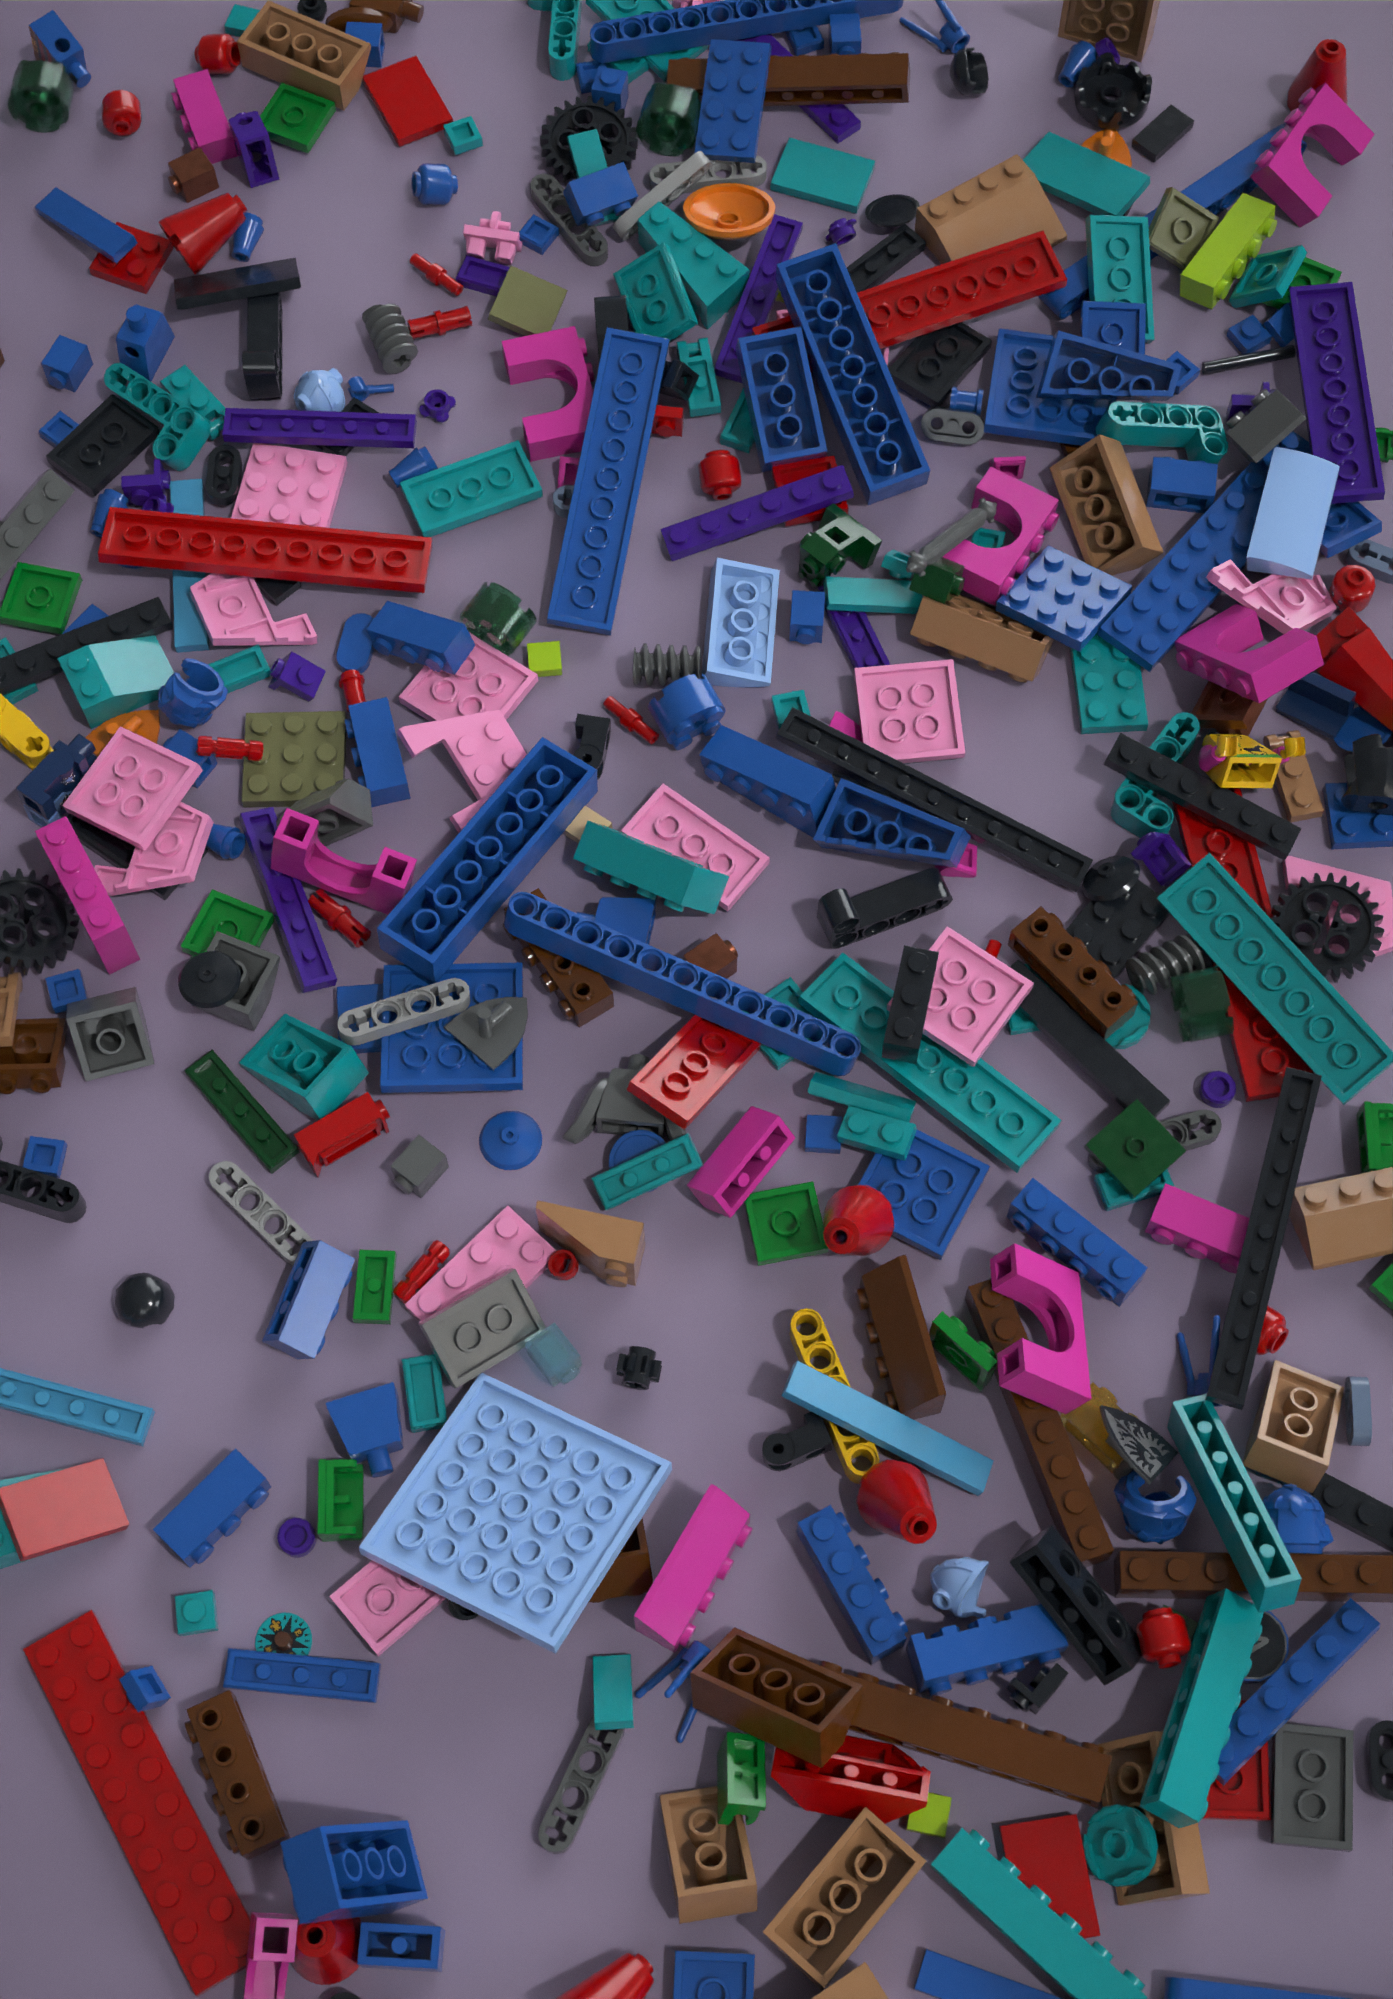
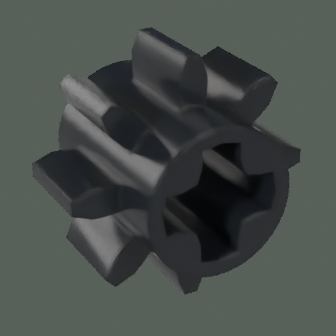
M631 1346L629 1347L628 1355L619 1354L616 1375L623 1376L622 1384L626 1387L648 1390L650 1381L659 1382L662 1361L655 1360L656 1352L652 1349Z

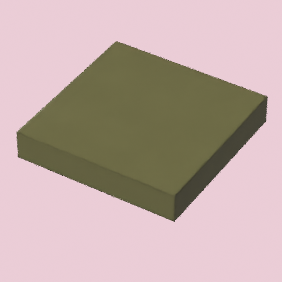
M1166 188L1149 226L1150 250L1184 271L1214 231L1219 217L1175 188Z
M510 265L487 320L524 336L551 331L568 290Z

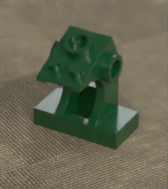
M833 503L825 509L818 530L814 533H807L799 544L800 561L798 575L801 578H807L811 586L816 588L823 586L826 576L830 577L832 573L834 575L839 573L844 567L846 557L848 556L866 569L874 563L883 540Z

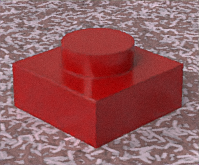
M657 405L651 434H659L664 437H682L684 427L683 408Z

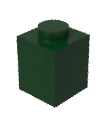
M941 557L935 563L926 567L924 570L926 574L920 577L919 574L914 573L909 590L945 604L953 597L960 595L965 583V578L962 577L965 566Z

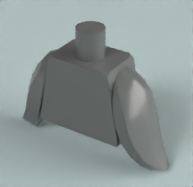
M633 1054L629 1056L627 1069L614 1068L611 1070L609 1077L601 1078L591 1086L580 1105L573 1123L562 1138L574 1144L580 1143L593 1132L596 1126L597 1133L624 1135L634 1130H648L656 1133L662 1139H664L665 1127L669 1142L687 1134L686 1129H682L627 1091L629 1082L650 1061L647 1056Z

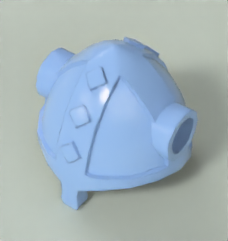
M331 368L329 371L312 370L305 372L299 379L294 392V401L297 409L302 411L341 412L346 405L344 392L341 387L343 382L342 375L334 368Z
M963 1557L947 1559L940 1565L937 1564L930 1574V1582L934 1592L933 1603L941 1610H950L959 1618L970 1616L984 1618L986 1610L977 1607V1602L989 1561Z

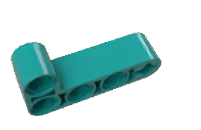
M527 0V4L534 10L552 11L548 46L550 74L553 78L560 81L571 79L576 73L582 0Z
M122 363L110 365L104 374L105 385L121 398L164 425L153 443V453L156 458L173 470L183 471L187 469L211 433V426L208 420Z
M1117 401L1109 405L1096 426L1097 435L1100 434L1119 440L1122 445L1185 447L1188 461L1201 460L1207 463L1218 464L1228 451V442L1221 417L1214 408L1206 405Z
M1188 712L1176 714L1149 748L1182 764L1196 742L1200 730L1198 719ZM1180 735H1181V737H1180V739H1179V742H1178L1175 738H1176V736H1180ZM1127 777L1117 789L1111 806L1112 819L1139 838L1150 832L1169 834L1174 813L1167 804L1156 798L1158 793ZM1121 803H1130L1134 807L1127 808L1124 807ZM1150 821H1159L1162 826H1155Z

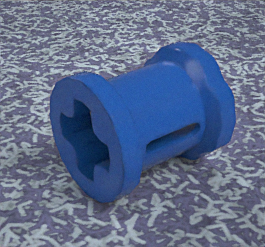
M952 387L950 408L974 411L981 416L984 390L979 389L977 392L960 391L957 387Z

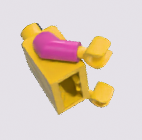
M1211 732L1203 739V747L1199 751L1198 762L1200 769L1205 771L1220 788H1273L1279 766L1289 761L1290 757L1305 755V737L1284 739L1285 747L1280 746L1271 751L1246 735Z

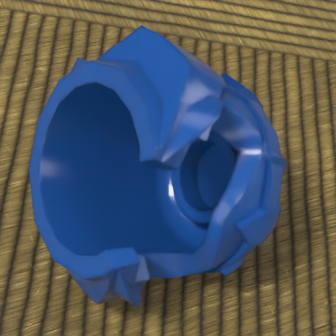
M185 658L182 660L181 666L184 673L189 677L183 680L180 673L175 672L167 680L166 685H162L158 692V708L173 724L195 728L211 719L212 713L226 699L228 689L224 686L219 673L208 664L196 659Z
M1135 1470L1121 1477L1113 1492L1118 1503H1120L1126 1531L1136 1536L1143 1543L1157 1542L1162 1544L1179 1536L1187 1525L1186 1522L1197 1500L1191 1484L1183 1476H1179L1175 1481L1179 1488V1494L1175 1497L1167 1491H1156L1142 1495L1138 1489L1145 1484V1480Z
M1282 1485L1281 1488L1274 1490L1262 1499L1288 1553L1323 1554L1324 1547L1334 1541L1329 1526L1325 1523V1514L1322 1506L1315 1497L1311 1496L1307 1491L1298 1488L1297 1485Z

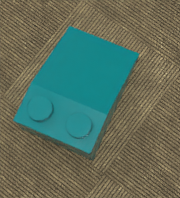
M155 635L90 644L57 658L91 729L118 715L129 713L158 700L157 695L162 685L165 686L167 680L174 674Z
M286 1013L239 1062L242 1068L299 1111L317 1121L335 1111L369 1074L352 1046Z

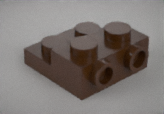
M66 1018L16 1019L13 1045L0 1047V1093L11 1094L15 1089L31 1088L38 1093H46L51 1088L61 1087L66 1064L63 1053L68 1031Z

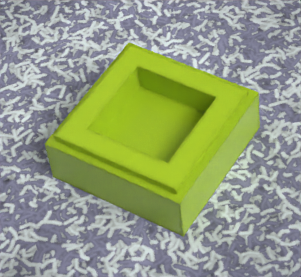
M560 641L527 643L528 664L531 671L538 674V677L562 675Z
M928 1793L926 1807L908 1815L906 1831L945 1838L952 1797Z

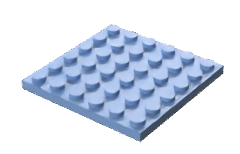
M481 1373L359 1546L361 1555L556 1654L670 1475L672 1462Z

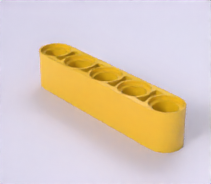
M809 1308L800 1309L795 1312L791 1318L789 1335L799 1362L850 1387L820 1314ZM802 1323H809L814 1326L816 1331L812 1335L805 1336L800 1334L796 1328ZM815 1356H823L828 1359L830 1364L824 1369H818L812 1366L810 1360ZM823 1418L846 1476L852 1482L860 1484L863 1475L868 1470H857L852 1465V1460L863 1456L869 1459L872 1466L878 1464L879 1455L875 1444L856 1434L850 1437L844 1436L838 1431L839 1425Z

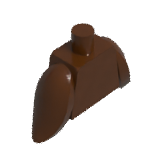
M351 0L348 8L340 9L327 17L326 25L345 33L346 22L382 23L383 33H396L399 31L404 19L420 23L424 13V6L414 3L412 0Z

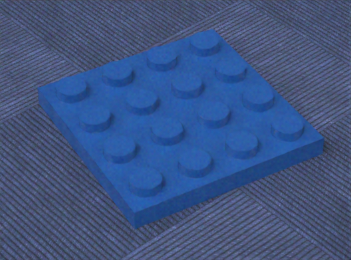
M999 328L984 433L1083 446L1097 436L1096 426L1109 405L1117 400L1036 398L1053 335Z
M523 962L452 964L437 981L440 982L450 978H458L465 981L470 991L471 1001L469 1007L491 999L523 997ZM384 965L383 999L434 984L406 965ZM456 992L449 993L453 1000L460 998ZM436 996L437 1006H441L439 996ZM420 1000L415 1002L411 1008L415 1012L421 1013L427 1011L431 1004ZM393 1011L382 1012V1023H391L397 1018V1014ZM461 1013L382 1037L381 1093L523 1090V1037L513 1053L494 1071L444 1029L450 1021Z

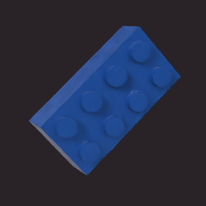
M801 326L738 338L735 350L761 472L770 471L773 466L825 457L827 446Z
M408 1820L319 1826L280 1842L283 1852V1866L288 1873L293 1893V1907L298 1914L300 1924L389 1914L428 1899Z

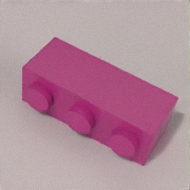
M208 69L174 78L173 82L176 92L171 93L176 111L182 110L183 112L179 117L184 132H190L192 137L188 138L191 151L200 147L211 164L238 157L233 134Z
M751 1106L703 1164L704 1166L690 1180L687 1187L704 1208L731 1218L794 1141L795 1136L779 1115Z
M1165 1183L1145 1232L1151 1234V1237L1159 1243L1165 1245L1175 1244L1184 1248L1186 1253L1198 1259L1208 1258L1219 1263L1222 1269L1236 1273L1249 1218Z

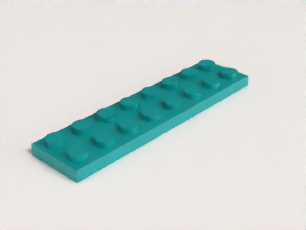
M1210 852L1157 897L1161 905L1197 942L1200 948L1315 1074L1322 1076L1321 1081L1343 1105L1393 1064V1051Z
M842 953L799 996L798 1003L818 1019L854 1034L860 1040L861 1052L1018 1173L1056 1131L1062 1120L980 1058L975 1066L972 1067L924 1034H922L916 1064L883 1058V1042L890 1011L887 1010V1004L892 999L894 991L846 954Z

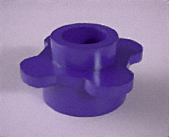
M841 218L833 222L829 226V234L825 237L826 241L832 240L837 246L851 241L856 236L853 225L857 223L856 219L847 221L846 218Z
M431 390L424 397V405H421L419 408L420 414L423 417L431 416L438 422H445L449 419L448 413L450 409L456 406V400L453 396H448L443 390Z
M158 494L157 496L149 497L144 502L142 510L173 513L174 505L166 501L164 494Z

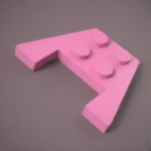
M1230 559L1211 569L1206 576L1208 581L1243 606L1255 610L1257 616L1282 634L1289 632L1295 627L1306 630L1330 617L1337 609L1320 575H1313V579L1310 580L1271 574L1252 584Z
M211 573L190 587V596L213 646L317 644V635L307 613L277 622L273 621L254 577Z
M500 709L403 726L397 731L398 736L412 758L442 742L477 798V802L450 817L458 833L527 755Z
M180 802L146 851L135 847L127 869L95 865L94 869L109 896L194 882L214 822L209 815Z
M1287 856L1282 861L1285 889L1288 888L1290 883L1299 888L1301 877L1306 878L1309 883H1312L1315 873L1319 874L1321 881H1326L1329 872L1333 873L1334 882L1338 883L1345 875L1347 876L1346 886L1349 887L1359 882L1360 885L1357 892L1362 894L1370 891L1371 894L1367 903L1378 902L1379 906L1373 914L1383 915L1382 923L1377 927L1383 928L1384 934L1381 938H1376L1382 944L1379 951H1373L1376 955L1375 957L1393 951V897L1390 882L1293 856ZM1336 901L1331 903L1325 919L1327 934L1338 907ZM1345 913L1340 915L1341 919L1346 923L1357 922L1356 918L1351 914ZM1339 944L1329 945V949L1333 953H1345L1343 946ZM1315 948L1314 953L1320 954L1322 948Z

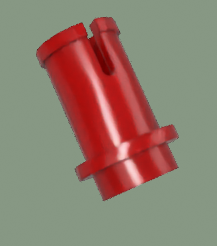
M358 670L343 672L338 682L339 687L344 691L347 712H349L348 705L366 702L363 689L365 678L363 675H360Z

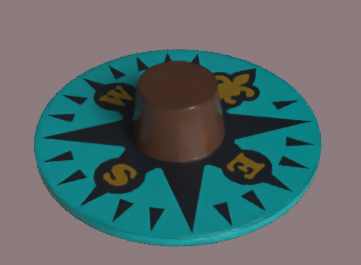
M292 1613L275 1614L266 1619L258 1629L255 1639L256 1651L308 1656L312 1647L311 1630L308 1624L298 1615Z

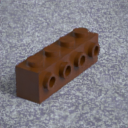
M539 888L531 892V894L547 900ZM507 907L504 908V915H505V916H506ZM503 923L504 930L512 941L517 939L522 945L521 953L530 967L536 965L542 975L539 978L549 994L555 992L560 999L558 1006L567 1020L573 1018L580 1028L614 1007L613 992L598 972L510 934Z
M1040 906L1011 930L1008 946L1102 1038L1106 1040L1134 1016L1138 1002L1133 991L1124 984L1120 985L1112 977L1108 966L1100 960L1096 961L1088 953L1087 947L1082 940L1076 936L1072 937L1064 929L1061 920L1055 914L1048 913Z
M228 1690L186 1709L190 1720L184 1723L192 1744L199 1742L204 1756L198 1759L205 1779H213L218 1793L213 1794L212 1799L219 1816L226 1815L231 1830L226 1831V1836L233 1853L240 1852L242 1857L249 1860L281 1845L280 1842L289 1839L290 1835L236 1696L231 1690Z

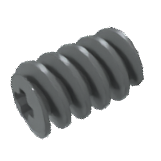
M378 304L365 310L362 314V319L374 343L373 346L378 353V358L382 363L384 371L389 374H397L410 366L411 361L418 354V349L413 344V337L409 334L408 326L405 325L406 321L403 315H401L400 307L396 304Z
M643 643L640 652H636L634 647V685H639L642 676L645 677L648 686H652L655 677H658L660 686H665L669 677H671L672 682L691 674H695L700 679V646L695 647L692 655H689L686 645L682 646L679 654H676L673 645H669L666 654H663L660 644H656L653 653L649 652L647 643Z
M1189 934L1178 935L1173 941H1165L1161 947H1152L1149 953L1142 952L1137 958H1129L1125 963L1132 986L1142 994L1144 993L1143 989H1146L1151 995L1157 994L1156 983L1164 990L1169 988L1168 977L1175 984L1181 983V971L1187 978L1193 977L1192 966L1198 972L1205 971L1202 951Z

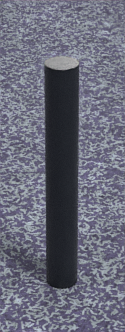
M1294 345L1202 362V372L1204 375L1294 358L1296 351Z

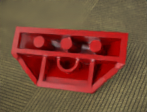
M847 1735L843 1745L822 1768L776 1747L771 1777L804 1810L855 1820L866 1807L884 1824L926 1807L931 1775L930 1770L924 1766L920 1767L912 1757L893 1744Z

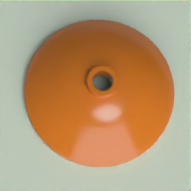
M720 183L705 186L691 193L683 205L684 219L695 230L705 236L726 241L744 239L760 233L771 224L775 214V203L766 192L756 187L739 183Z

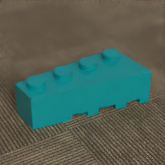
M658 201L638 218V243L646 253L662 242L669 245L692 308L700 316L701 323L708 330L741 300L749 279V268Z
M587 821L573 859L585 864L583 870L600 877L603 876L604 872L612 875L610 882L625 888H629L630 884L638 887L636 893L656 900L657 895L665 898L663 905L683 912L684 907H689L715 915L729 876L703 868V865L672 855L671 852L647 843L644 844V841L591 821Z

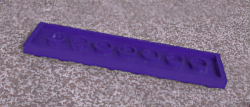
M1353 282L1289 287L1288 298L1305 417L1307 418L1306 424L1311 455L1323 458L1339 466L1331 504L1384 500L1385 488Z

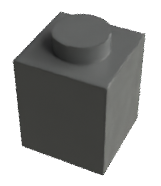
M418 1135L391 1165L395 1178L393 1182L404 1193L409 1195L413 1192L422 1198L449 1168L446 1155L421 1135Z

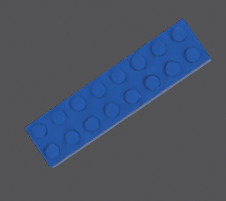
M834 243L778 263L775 281L794 327L801 326L809 364L867 505L926 485L931 470L837 244Z
M542 737L377 927L380 949L428 980L436 983L556 842L582 808L598 792L597 769Z

